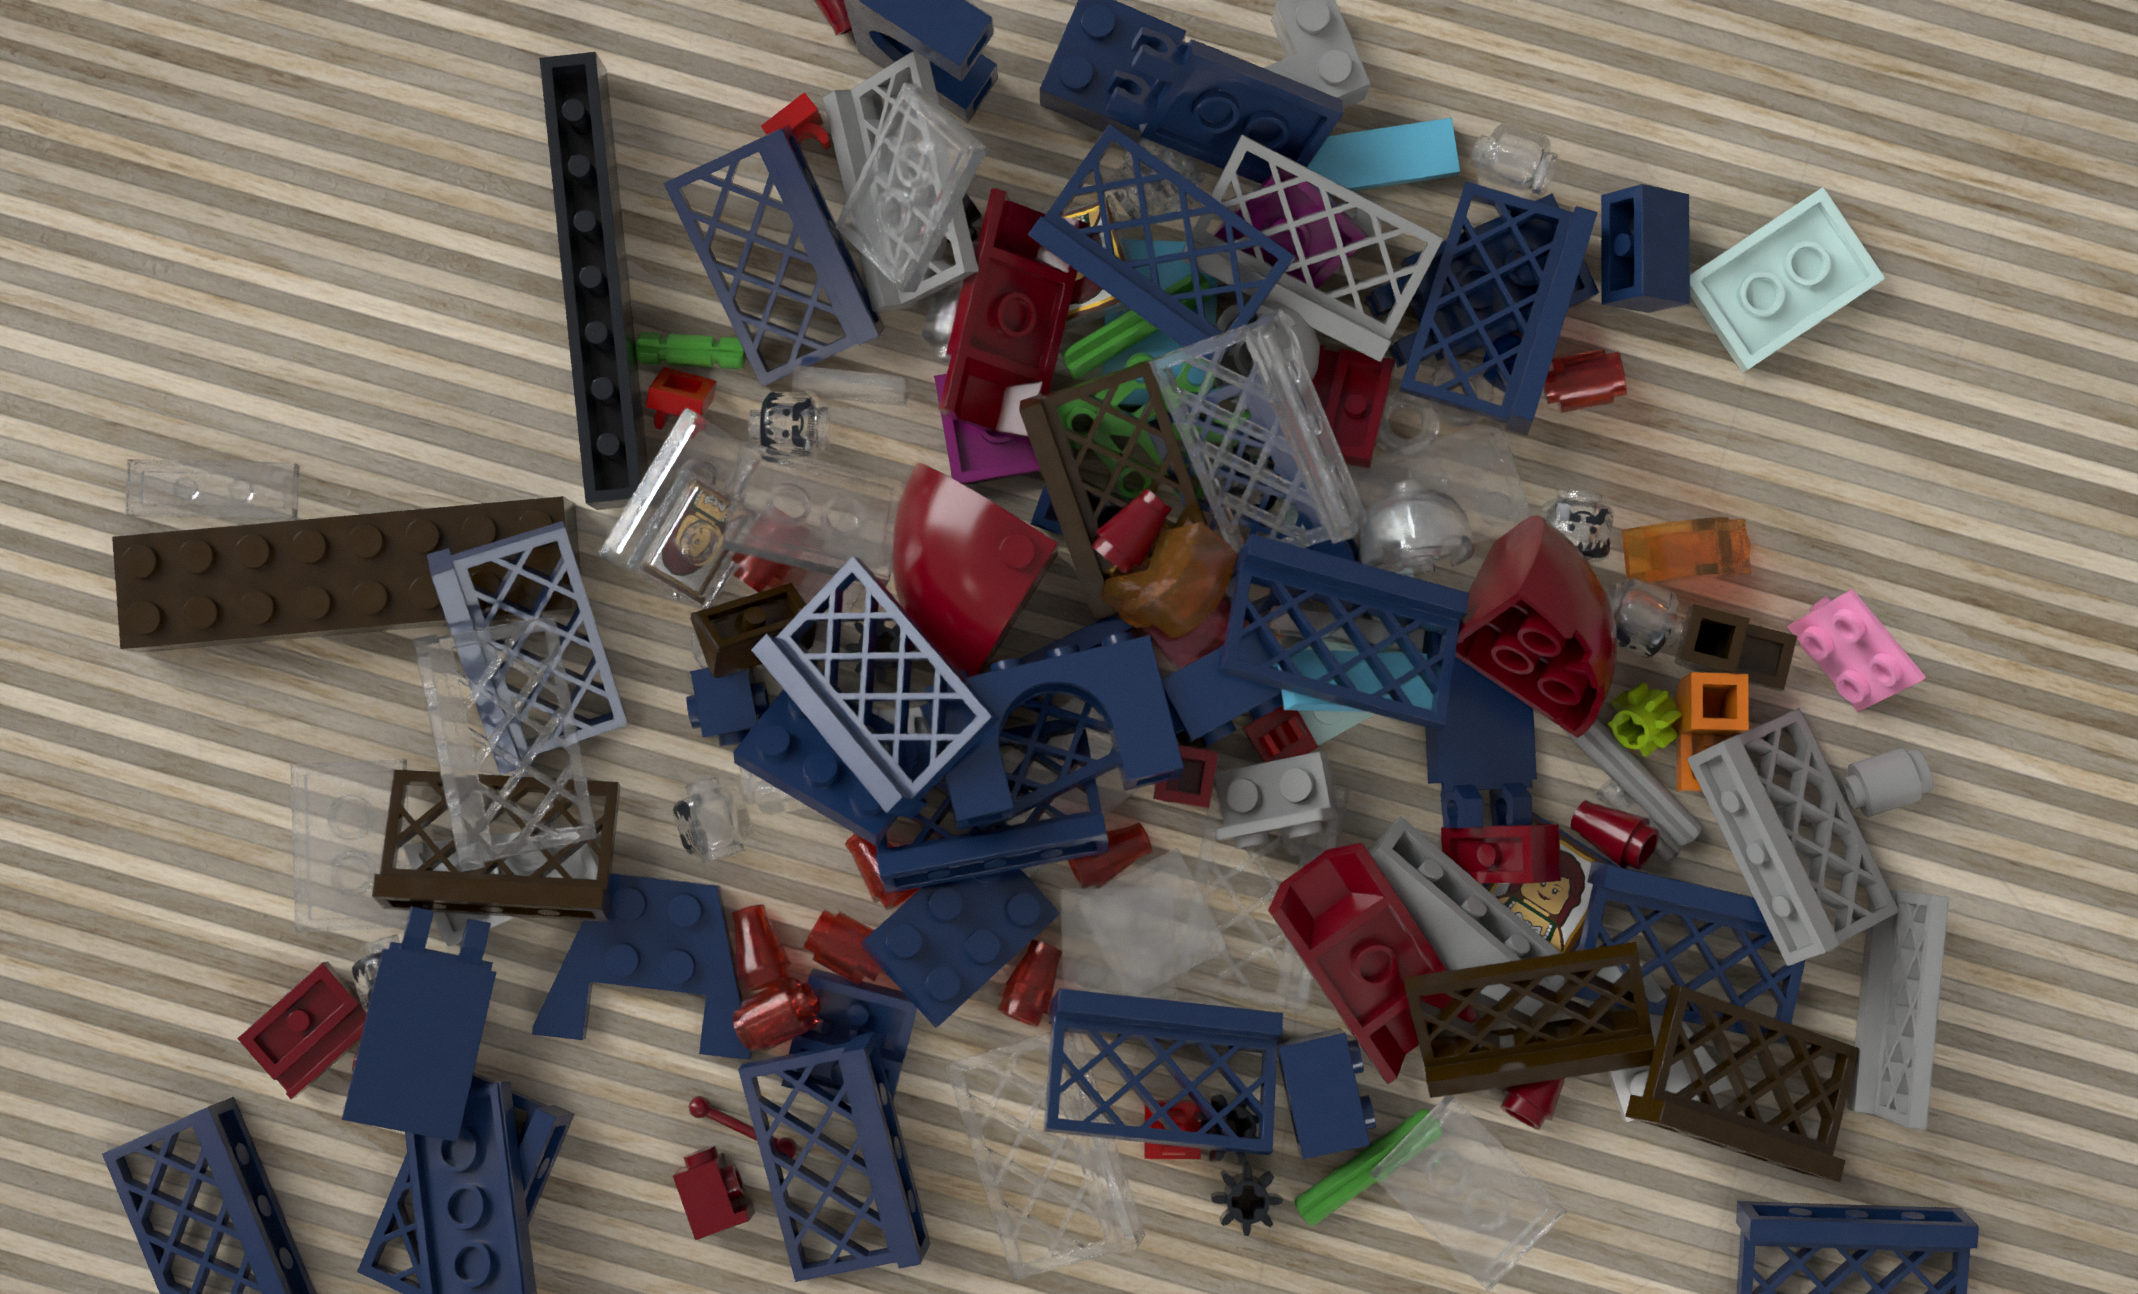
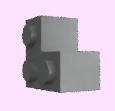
M1281 0L1276 2L1271 23L1286 59L1264 68L1341 99L1343 109L1363 101L1371 83L1336 1Z

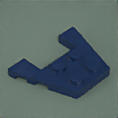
M611 873L609 896L612 900L609 922H582L533 1025L532 1035L574 1040L586 1039L593 982L705 995L706 1001L699 1054L750 1060L753 1048L751 1038L748 1036L741 989L738 986L732 956L734 954L720 885Z

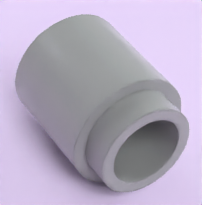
M1897 748L1849 764L1848 777L1842 779V788L1850 807L1853 810L1860 808L1865 816L1871 817L1920 801L1923 793L1932 791L1933 779L1929 765L1920 750L1906 751L1904 748Z

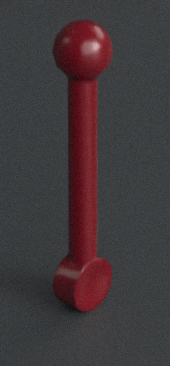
M698 1096L690 1101L688 1108L693 1117L698 1119L708 1117L757 1141L754 1127L711 1107L710 1102L705 1097ZM773 1137L776 1149L793 1158L797 1150L795 1141L790 1137H781L780 1139Z

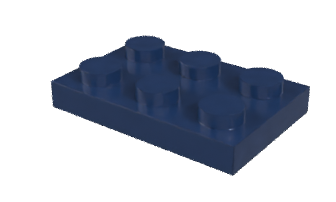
M784 689L733 752L736 765L875 846L879 844L899 817L884 811ZM851 702L859 711V705L855 702ZM872 713L871 726L877 734H894L895 725ZM885 742L893 751L894 742ZM907 742L906 768L915 779L930 765L931 746L925 742Z
M1021 869L924 886L867 936L860 945L928 1021L937 1028L1050 924L1060 912Z

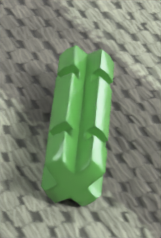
M641 332L638 334L636 341V358L643 364L661 365L662 360H666L669 365L713 368L714 363L725 369H741L746 358V353L739 339L735 337H721L720 341H715L713 336L668 334V338H663L661 333Z

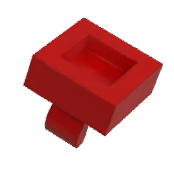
M805 92L761 125L766 136L790 124L799 145L807 138H814L819 141L825 150L831 147L828 135L821 127L824 122L819 110Z
M663 367L649 386L646 401L647 408L657 410L654 414L655 428L662 430L668 422L670 413L683 417L685 421L683 436L690 437L713 402L717 381Z
M1284 705L1242 728L1263 763L1305 755L1319 747L1299 711L1284 710Z
M1156 1100V1101L1159 1103V1105H1160L1161 1107H1163V1106L1166 1105L1170 1100ZM1181 1100L1167 1112L1181 1131L1196 1133L1201 1129V1122L1197 1121L1193 1116L1194 1112H1199L1201 1109L1193 1100ZM1144 1104V1122H1146L1154 1114ZM1159 1120L1149 1127L1166 1129ZM1144 1142V1158L1201 1160V1148Z

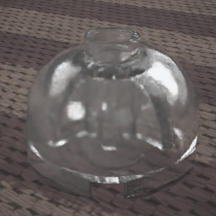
M1407 480L1391 485L1390 494L1379 498L1366 510L1359 529L1360 562L1406 576L1434 572V563L1449 556L1451 566L1453 567L1469 560L1475 553L1469 520L1460 504L1441 490L1424 489V483L1420 480Z

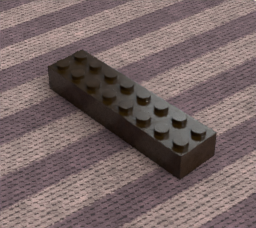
M560 496L112 537L120 649L136 652H155L448 625L431 577L427 559L428 554L449 548L451 555L563 521L581 576L576 506L571 500ZM554 541L533 548L524 564L551 576L562 557L558 542ZM518 553L509 555L507 557L515 559ZM489 561L470 567L468 571L473 584L495 593L508 568ZM566 570L560 581L571 586ZM518 574L505 598L531 610L544 585ZM554 591L541 615L574 614L578 605L575 599ZM478 598L484 613L489 603ZM498 608L492 621L521 619V617Z

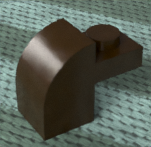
M1693 604L1687 610L1674 662L1679 666L1696 672L1748 674L1749 684L1783 691L1798 636L1749 624L1750 618Z

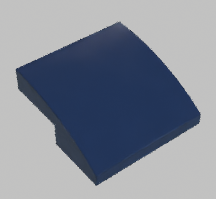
M812 968L789 1054L850 1042L853 1036L875 1032L894 1101L917 1007L902 991ZM838 1060L815 1065L807 1080L835 1097L844 1084ZM806 1067L793 1069V1071L802 1075ZM782 1080L781 1086L791 1089L795 1087L788 1081ZM847 1092L841 1099L845 1103H849Z

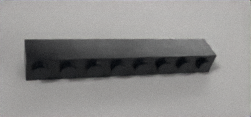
M596 52L542 57L539 60L585 502L596 510L652 504L607 69Z

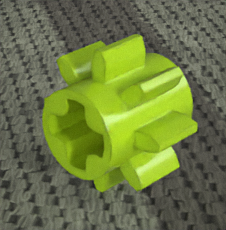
M1641 682L1632 690L1624 691L1611 701V705L1618 713L1608 722V725L1612 727L1613 734L1620 744L1629 749H1640L1643 756H1648L1659 747L1665 748L1679 736L1671 725L1682 715L1681 712L1677 711L1674 700L1668 695L1669 692L1658 689L1649 690L1646 682Z

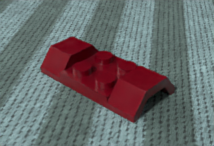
M993 188L990 191L978 244H972L979 271L963 280L946 354L951 355L939 410L945 417L975 427L1029 439L1019 411L1020 401L1041 393L1043 396L1049 394L1078 271L1028 236L1040 217L1044 218L1046 214L1010 201L1007 192L998 188ZM1062 217L1078 229L1088 228L1089 223L1082 220Z
M1362 843L1327 849L1281 882L1268 912L1295 949L1294 951L1350 1033L1358 1041L1379 1074L1389 1085L1397 1079L1406 1054L1419 1045L1405 990L1404 978L1445 972L1447 969L1366 847ZM1445 993L1421 996L1423 1002L1441 1010L1454 998ZM1469 1004L1456 1016L1471 1024L1479 1019Z

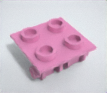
M1853 589L1833 600H1830L1828 596L1823 597L1809 609L1810 613L1787 626L1793 635L1798 636L1797 640L1804 652L1816 661L1835 684L1839 694L1848 700L1857 712L1926 678Z

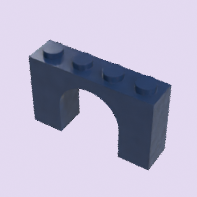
M844 0L860 54L885 69L912 51L918 52L930 62L939 105L967 123L970 122L998 79L997 63L981 54L994 34L992 16L967 0ZM910 73L907 84L914 88L912 76Z
M1122 632L1102 639V646L1083 651H1080L1079 645L1061 646L1046 653L1047 659L1024 664L1023 658H1009L992 664L990 666L991 672L971 677L968 676V672L965 670L958 671L996 714L999 720L944 775L957 830L1013 818L1014 807L1000 753L999 738L1006 720L1014 710L1024 702L1041 695L1065 694L1086 702L1099 713L1106 723L1111 736L1124 791L1180 778L1184 766L1150 635L1135 638L1134 632ZM948 684L947 693H956ZM934 685L925 687V693H934ZM964 701L946 702L945 734H960L977 717ZM927 702L932 722L933 702ZM944 742V750L951 742Z

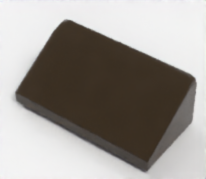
M792 583L691 613V621L707 666L714 678H721L762 665V662L751 649L766 634L776 637L807 605ZM814 622L798 639L807 650L812 648L818 622Z

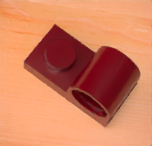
M1559 824L1471 828L1441 827L1442 852L1478 883H1545L1561 881Z

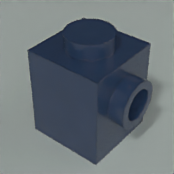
M753 667L721 678H714L709 668L690 671L694 695L687 696L686 703L692 729L701 728L703 738L717 737L719 747L740 744L770 706L765 682L756 683Z

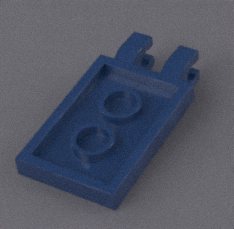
M1143 26L1132 42V51L1137 52L1132 60V68L1157 79L1154 85L1150 88L1142 77L1116 69L1106 86L1107 93L1111 94L1107 102V111L1139 124L1140 137L1221 169L1225 168L1241 135L1308 167L1344 114L1343 103L1339 98L1193 39L1189 43L1181 40L1177 46L1168 35ZM1246 151L1236 174L1262 184L1272 172L1268 161Z
M1553 193L1536 200V202L1559 208ZM1509 212L1512 218L1520 215L1515 212ZM1497 217L1473 229L1477 236L1502 224L1503 221L1501 217ZM1534 218L1519 226L1518 229L1532 252L1553 241L1557 225ZM1464 232L1461 233L1457 246L1469 241ZM1509 232L1483 244L1496 270L1522 257ZM1447 240L1441 243L1410 301L1419 324L1421 323ZM1474 249L1452 260L1450 268L1461 287L1487 275ZM1422 251L1405 258L1400 263L1402 268L1416 264ZM1548 255L1537 260L1542 271L1544 270ZM1584 259L1568 309L1599 294ZM1528 265L1501 278L1515 303L1535 294L1539 286ZM1410 274L1399 277L1396 280L1400 292ZM1447 281L1445 282L1441 297L1453 292ZM1390 283L1373 290L1371 295L1365 298L1375 318L1389 313L1396 302ZM1493 283L1466 296L1480 321L1506 308ZM1458 300L1437 310L1434 317L1445 339L1472 326ZM1532 306L1521 311L1526 323ZM1511 316L1485 329L1493 343L1518 332L1519 329ZM1418 331L1395 341L1394 345L1388 348L1393 359H1395L1397 368L1408 363ZM1429 333L1425 349L1436 344L1431 333ZM1477 334L1450 347L1457 359L1482 348L1483 345ZM1442 352L1434 355L1437 361L1444 359Z
M1425 630L1422 653L1427 654L1429 660L1439 654L1442 635ZM1455 657L1446 725L1440 731L1425 727L1428 784L1441 783L1440 795L1443 828L1483 827V797L1478 790H1489L1492 826L1532 825V795L1527 788H1532V779H1537L1533 708ZM1437 665L1431 668L1435 674L1437 672Z
M411 907L402 944L390 941L389 949H382L342 1120L457 1142L497 973L491 971L493 962L482 960L491 923L468 918L459 953L455 955L425 948L434 911Z

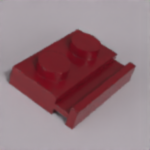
M1320 345L1318 370L1309 387L1304 390L1297 418L1313 454H1316V458L1371 469L1395 370V359L1383 357L1382 361L1379 362L1364 353L1344 349L1336 352L1326 350L1323 345Z
M327 961L316 967L237 1039L270 1077L282 1085L287 1091L285 1094L290 1099L298 1097L361 1040L368 1009L362 1004L364 1003L363 1000L360 999Z

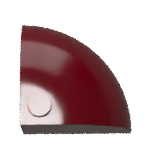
M916 464L900 498L893 526L891 545L892 571L899 604L957 671L965 670L968 672L969 677L983 674L1058 556V543L962 483L925 464Z
M1534 515L1516 525L1492 544L1468 591L1470 593L1467 614L1459 623L1455 657L1576 738H1579L1594 724L1613 681L1617 660L1615 619L1606 591L1585 556L1555 526L1540 515Z

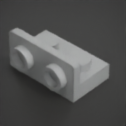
M1326 751L1215 773V782L1224 827L1215 829L1217 840L1235 839L1236 849L1270 843L1268 832L1287 828L1289 839L1323 833L1321 822L1339 818Z

